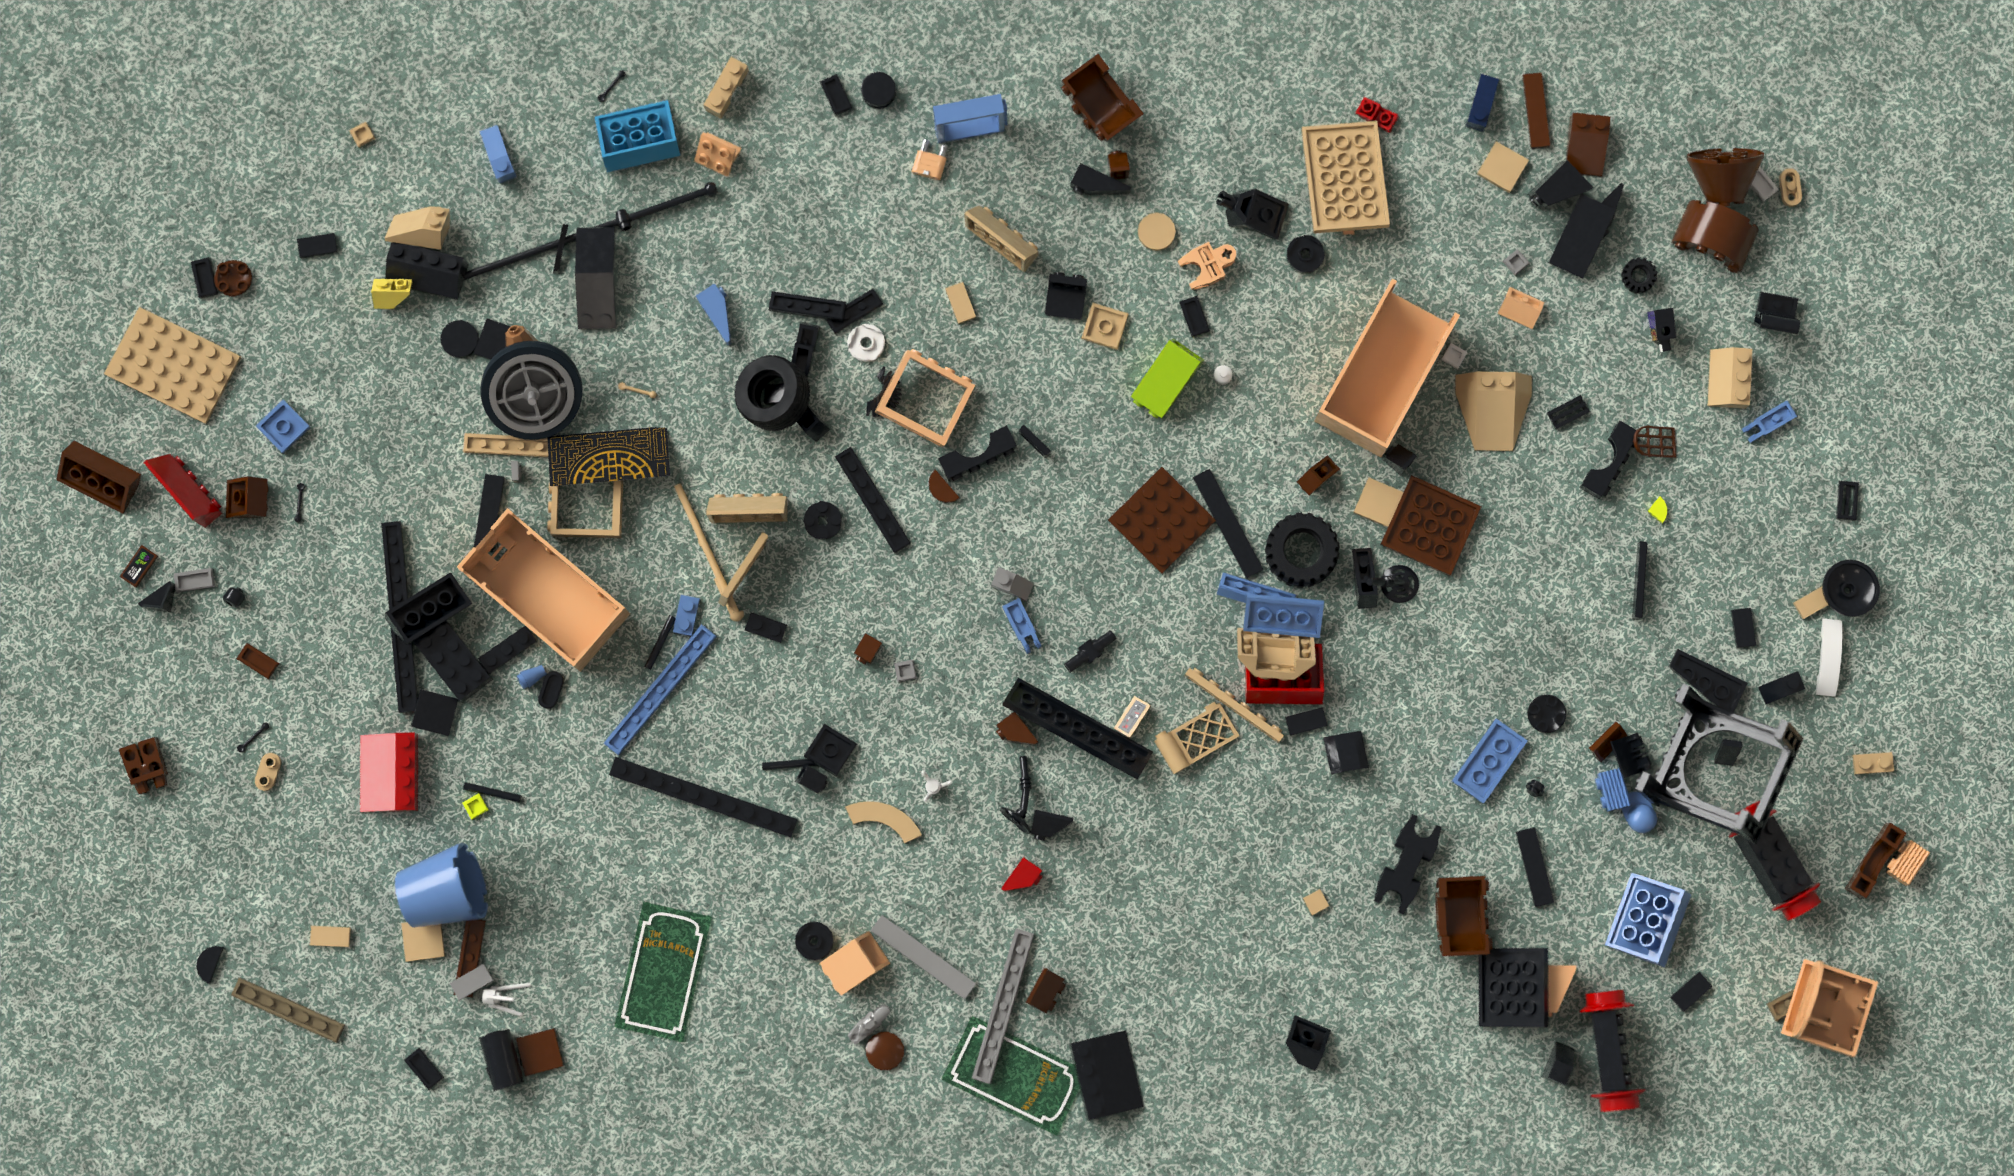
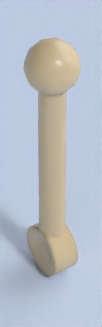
M623 382L619 383L618 388L620 390L626 389L638 392L641 394L649 395L651 398H655L657 396V393L655 391L648 392L645 390L626 386V384Z

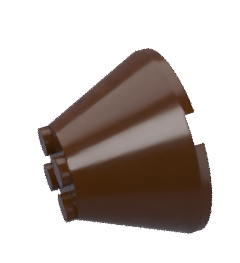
M1722 148L1705 149L1687 154V161L1706 199V203H1719L1722 206H1730V202L1734 204L1745 203V197L1764 159V152L1746 148H1733L1732 152H1721Z

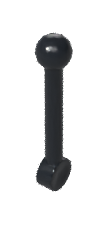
M620 70L618 76L605 92L598 95L597 98L600 102L605 100V96L619 79L625 76L624 70Z
M303 483L297 485L299 492L297 513L294 517L295 522L302 520L300 512L302 490L305 488Z
M264 722L262 727L243 745H238L237 750L244 752L248 744L262 731L269 728V724Z

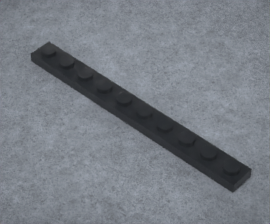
M401 521L381 523L389 610L408 599ZM391 628L398 713L414 712L418 697L413 642L406 645Z
M615 757L609 773L610 776L788 837H792L798 820Z

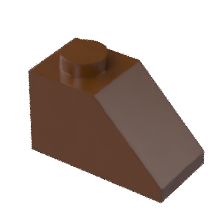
M1120 150L1112 151L1107 156L1109 177L1116 180L1128 179L1130 168L1127 152L1122 153Z
M1327 455L1312 466L1297 483L1310 496L1336 474L1340 468Z
M1015 712L996 725L998 728L996 733L1002 740L1006 739L1008 742L1034 746L1038 744L1036 738Z

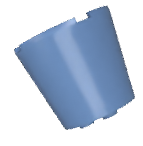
M457 844L397 872L395 892L398 904L406 922L411 927L416 928L477 920L486 916L488 904L484 902V895L487 894L484 877L473 851L468 852L467 844Z

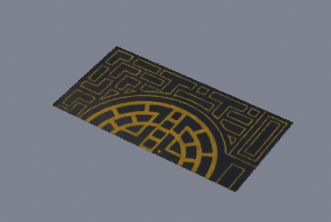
M649 427L547 437L550 486L670 476L667 428Z

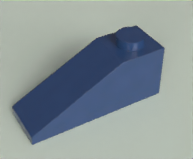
M1484 74L1480 75L1465 127L1481 132L1484 131L1498 86V78Z

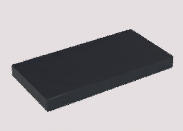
M1581 193L1549 263L1584 279L1616 209Z

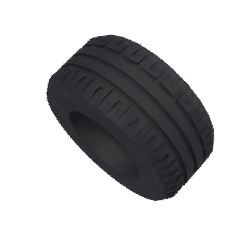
M776 355L762 356L750 362L740 373L735 385L734 397L737 409L741 415L757 427L768 431H780L787 429L789 426L791 427L805 413L810 401V385L806 375L795 364ZM783 378L785 388L782 398L776 405L763 409L760 402L763 388L770 381Z

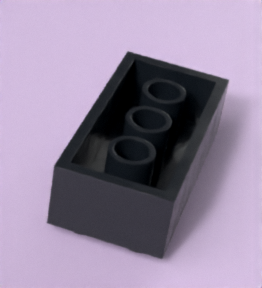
M447 620L413 641L456 698L462 703L493 680Z

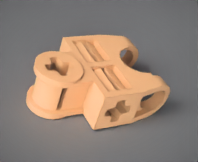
M1207 242L1184 255L1178 261L1180 267L1187 264H1196L1201 268V273L1196 278L1197 280L1189 284L1191 290L1207 287L1225 279L1226 275L1223 269L1235 262L1236 250L1229 244L1222 245L1213 250L1210 243ZM1224 252L1230 254L1229 259L1223 257Z

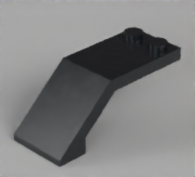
M615 227L577 228L575 286L578 329L616 328L614 286Z

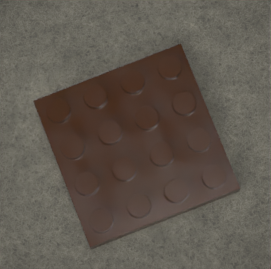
M1163 467L1108 519L1161 574L1216 521Z
M1411 475L1380 545L1451 576L1482 506Z

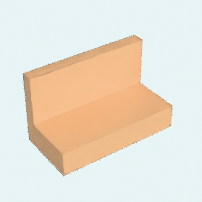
M1510 287L1498 314L1533 329L1545 302Z

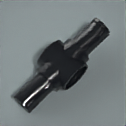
M1109 630L1098 639H1089L1078 648L1079 651L1076 652L1077 654L1064 663L1065 668L1071 673L1082 664H1091L1093 660L1102 655L1105 647L1117 639L1114 633Z

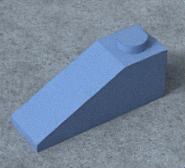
M498 125L480 131L492 169L499 184L516 178L515 170Z
M714 283L696 295V298L729 346L731 338L727 303L724 298L727 295L721 286L717 288Z

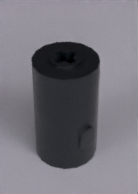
M510 1029L494 1031L480 1037L479 1041L487 1066L485 1069L491 1081L493 1091L524 1083L520 1058L517 1057Z

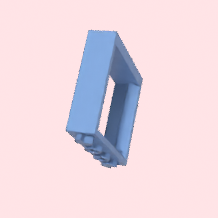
M1001 94L933 106L938 144L1005 131V125H1008L1007 104L1005 99L1002 100Z

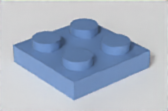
M284 400L256 425L283 454L311 428Z

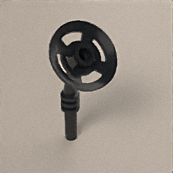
M1395 565L1388 568L1381 578L1367 579L1368 585H1381L1382 592L1386 598L1396 603H1404L1411 600L1419 588V580L1416 573L1404 565ZM1395 570H1405L1404 573H1403V572H1397V573H1394V574L1391 573L1392 571H1395ZM1409 576H1412V577H1413V580H1414V588H1413V589L1409 587V586H1410V581H1409V579H1408ZM1386 587H1391L1392 590L1388 592ZM1403 588L1405 589V591H1403V592H1398V591H1397L1398 589H1399V590H1401V589H1403ZM1408 593V596L1403 597V598H1397V597H1395L1396 594H1397V595H1404V594Z
M1027 756L1019 757L1021 778L1019 780L1020 789L1022 790L1020 809L1013 811L1009 808L1001 807L1000 811L1021 831L1030 834L1031 830L1024 818L1027 813L1030 789H1032L1031 777H1029Z

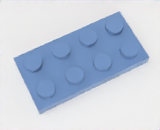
M1247 594L1243 631L1320 638L1324 601Z
M1495 719L1451 782L1484 804L1528 740L1498 719Z

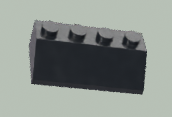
M391 242L386 258L385 279H412V290L458 300L469 265L464 257Z
M450 572L385 612V619L394 633L407 645L472 605V602Z

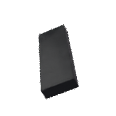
M871 289L846 305L843 322L825 320L834 334H837L881 307L883 303L875 290Z

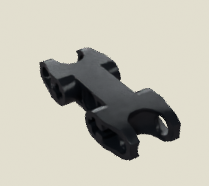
M1414 814L1410 816L1394 844V847L1402 850L1399 857L1400 860L1394 870L1387 866L1384 867L1378 880L1373 900L1379 903L1387 891H1396L1401 898L1398 913L1402 915L1415 898L1421 884L1420 881L1413 879L1421 859L1429 863L1432 860L1438 846L1442 828L1437 825L1429 837H1420L1415 832L1417 816Z

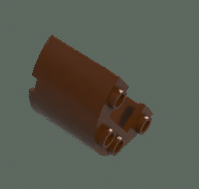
M1097 54L1062 80L1063 86L1061 90L1071 100L1073 104L1071 108L1076 115L1080 114L1084 119L1082 121L1084 126L1088 130L1092 129L1097 138L1102 142L1114 137L1144 113L1133 99L1129 100L1108 73L1110 68L1101 56Z
M1692 200L1688 202L1671 243L1675 244V248L1682 251L1694 247L1699 253L1711 254L1718 261L1724 262L1725 260L1724 266L1727 267L1728 271L1741 273L1759 229L1756 224H1749V218L1735 210L1713 202L1701 204L1700 200Z
M1485 876L1438 878L1436 888L1439 889V892L1435 893L1437 935L1438 940H1441L1442 945H1439L1441 955L1490 954L1489 950H1492L1493 944L1492 938H1489V935L1486 934V929H1489L1488 918H1485V910L1488 909L1487 898H1484L1486 891H1489V880L1485 879Z

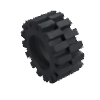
M1640 257L1630 260L1621 273L1622 283L1625 284V288L1628 287L1629 291H1635V293H1644L1651 289L1657 280L1656 276L1658 274L1655 271L1656 266L1652 265V261L1648 262L1646 261L1647 258L1640 259ZM1635 269L1644 270L1646 280L1636 282L1632 277L1633 271Z

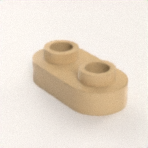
M1788 168L1779 176L1781 198L1786 206L1794 207L1802 199L1800 177L1796 170ZM1787 176L1791 177V182L1786 181ZM1788 195H1793L1794 200H1789Z
M267 753L262 757L255 777V785L258 789L268 791L274 787L281 767V759L278 755ZM269 759L273 760L272 766H268L267 764ZM266 777L267 783L263 785L261 780Z

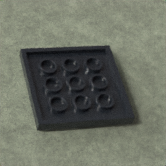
M1492 948V950H1489L1490 954L1479 955V1026L1549 1028L1548 948Z

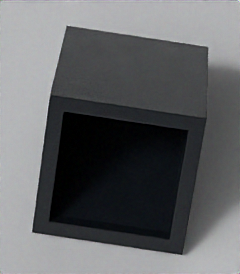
M1568 160L1559 162L1527 195L1530 197L1529 201L1535 207L1539 206L1541 208L1587 192L1593 186Z

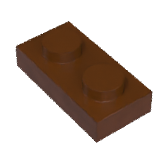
M1615 722L1589 747V750L1599 762H1602L1612 752L1610 742L1627 737L1628 735L1622 726Z

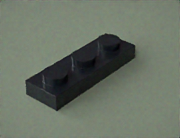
M524 626L478 659L490 675L537 641L527 626Z

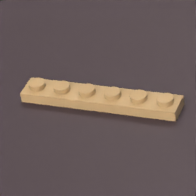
M1188 669L1184 675L1274 741L1277 743L1281 741L1284 735L1281 734L1282 730L1274 724L1272 726L1267 724L1265 717L1259 713L1253 714L1250 711L1251 708L1244 702L1239 704L1234 700L1235 696L1228 691H1221L1215 681L1211 679L1207 681L1203 678L1204 674L1198 669Z

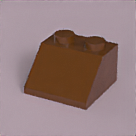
M246 476L227 480L226 518L266 517L268 510V479Z
M1044 967L1026 1003L1044 1013H1047L1048 1010L1052 1012L1057 1003L1054 1000L1056 994L1061 995L1066 986L1063 983L1064 978Z

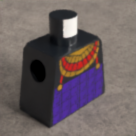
M1673 308L1648 311L1652 342L1659 341L1660 352L1670 351V339L1676 338ZM1662 328L1665 330L1664 335L1661 332Z

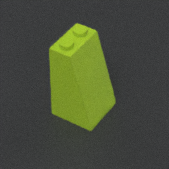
M1174 338L1170 339L1130 396L1134 399L1133 403L1141 408L1143 406L1148 408V413L1157 419L1158 417L1163 418L1202 365L1204 359Z

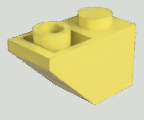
M374 279L371 290L374 309H394L410 295L412 279Z

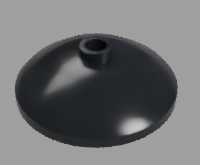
M1843 560L1834 564L1826 572L1822 583V591L1827 604L1835 612L1847 617H1857L1869 612L1875 606L1880 594V585L1876 574L1868 565L1857 560ZM1845 587H1846V588H1849V590H1850V593H1849V594L1845 593V591H1844Z

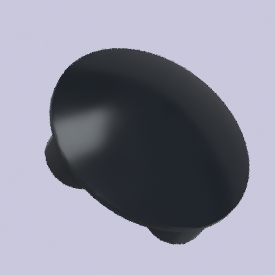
M1541 695L1530 703L1527 716L1534 729L1542 733H1551L1557 731L1564 724L1566 709L1562 701L1556 696Z

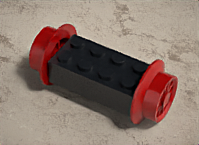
M1760 800L1744 808V810L1749 811L1754 816ZM1775 809L1771 811L1757 845L1734 832H1731L1728 837H1734L1741 852L1774 907L1771 910L1782 911L1786 920L1789 921L1822 902L1816 893L1820 883L1814 884L1776 819L1774 816H1771L1777 812Z
M1624 989L1585 994L1586 1006L1579 1010V1012L1599 1011L1592 1013L1601 1088L1602 1092H1605L1591 1094V1097L1599 1100L1601 1112L1640 1108L1639 1095L1645 1092L1646 1089L1626 1090L1632 1084L1631 1072L1627 1073L1626 1066L1629 1064V1055L1624 1052V1045H1627L1626 1034L1622 1033L1621 1026L1624 1025L1623 1014H1619V1010H1615L1616 1008L1633 1007L1634 1004L1626 1001Z

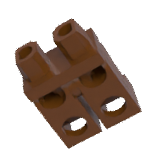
M152 737L137 742L138 744L135 743L119 749L130 783L135 786L138 794L150 792L147 782L154 780L156 789L167 786L166 775H168L157 737Z

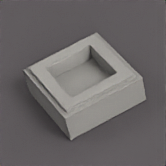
M1518 249L1503 260V263L1514 276L1530 264Z
M511 461L512 481L520 483L522 481L521 464L518 461Z
M913 660L894 663L898 682L917 679Z

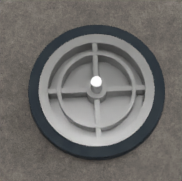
M540 341L517 342L499 351L487 364L480 386L482 404L492 423L506 434L525 440L544 439L565 429L573 421L579 410L583 392L580 374L571 358L561 349Z

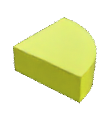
M1659 496L1647 512L1661 523L1666 519L1667 506L1662 497Z

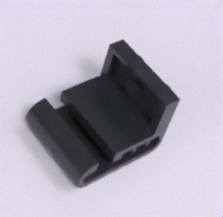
M1760 291L1754 325L1763 329L1798 334L1800 320L1795 318L1799 298Z

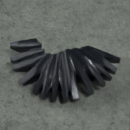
M884 366L876 375L879 382L883 385L882 390L872 400L867 401L866 416H869L872 410V416L876 417L875 410L893 375L891 376V370L884 376ZM895 388L887 402L894 409L896 408L894 403L899 404L894 398L901 400L897 395H902V393L897 391H902V388Z

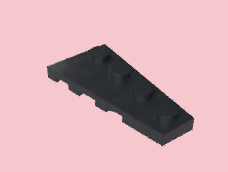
M1679 649L1676 650L1668 666L1712 704L1733 713L1747 686V682Z

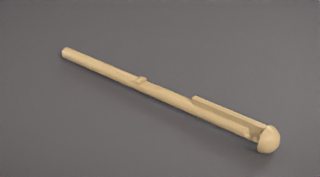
M681 483L677 484L674 488L695 531L698 543L702 547L716 577L714 581L718 590L722 594L727 583ZM732 596L726 607L731 620L737 622L743 619L744 612H739Z

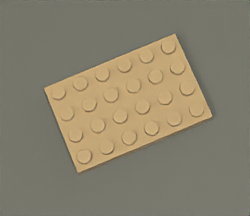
M1377 121L1302 127L1301 132L1313 233L1389 228L1390 221Z
M139 307L104 374L207 424L241 356Z

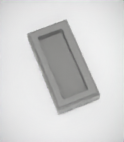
M213 568L174 573L176 593L215 587Z
M482 964L449 984L458 1000H462L494 980L485 964Z

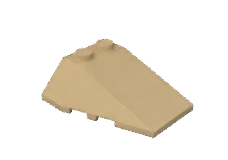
M1471 372L1455 375V394L1474 450L1513 451L1532 396V376L1517 372Z

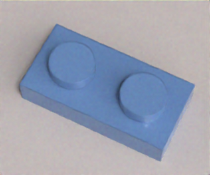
M680 596L673 633L687 636L693 635L700 598Z

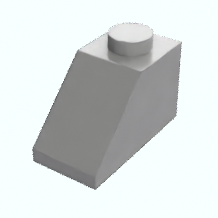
M998 567L991 587L1027 601L1034 583L1013 572Z

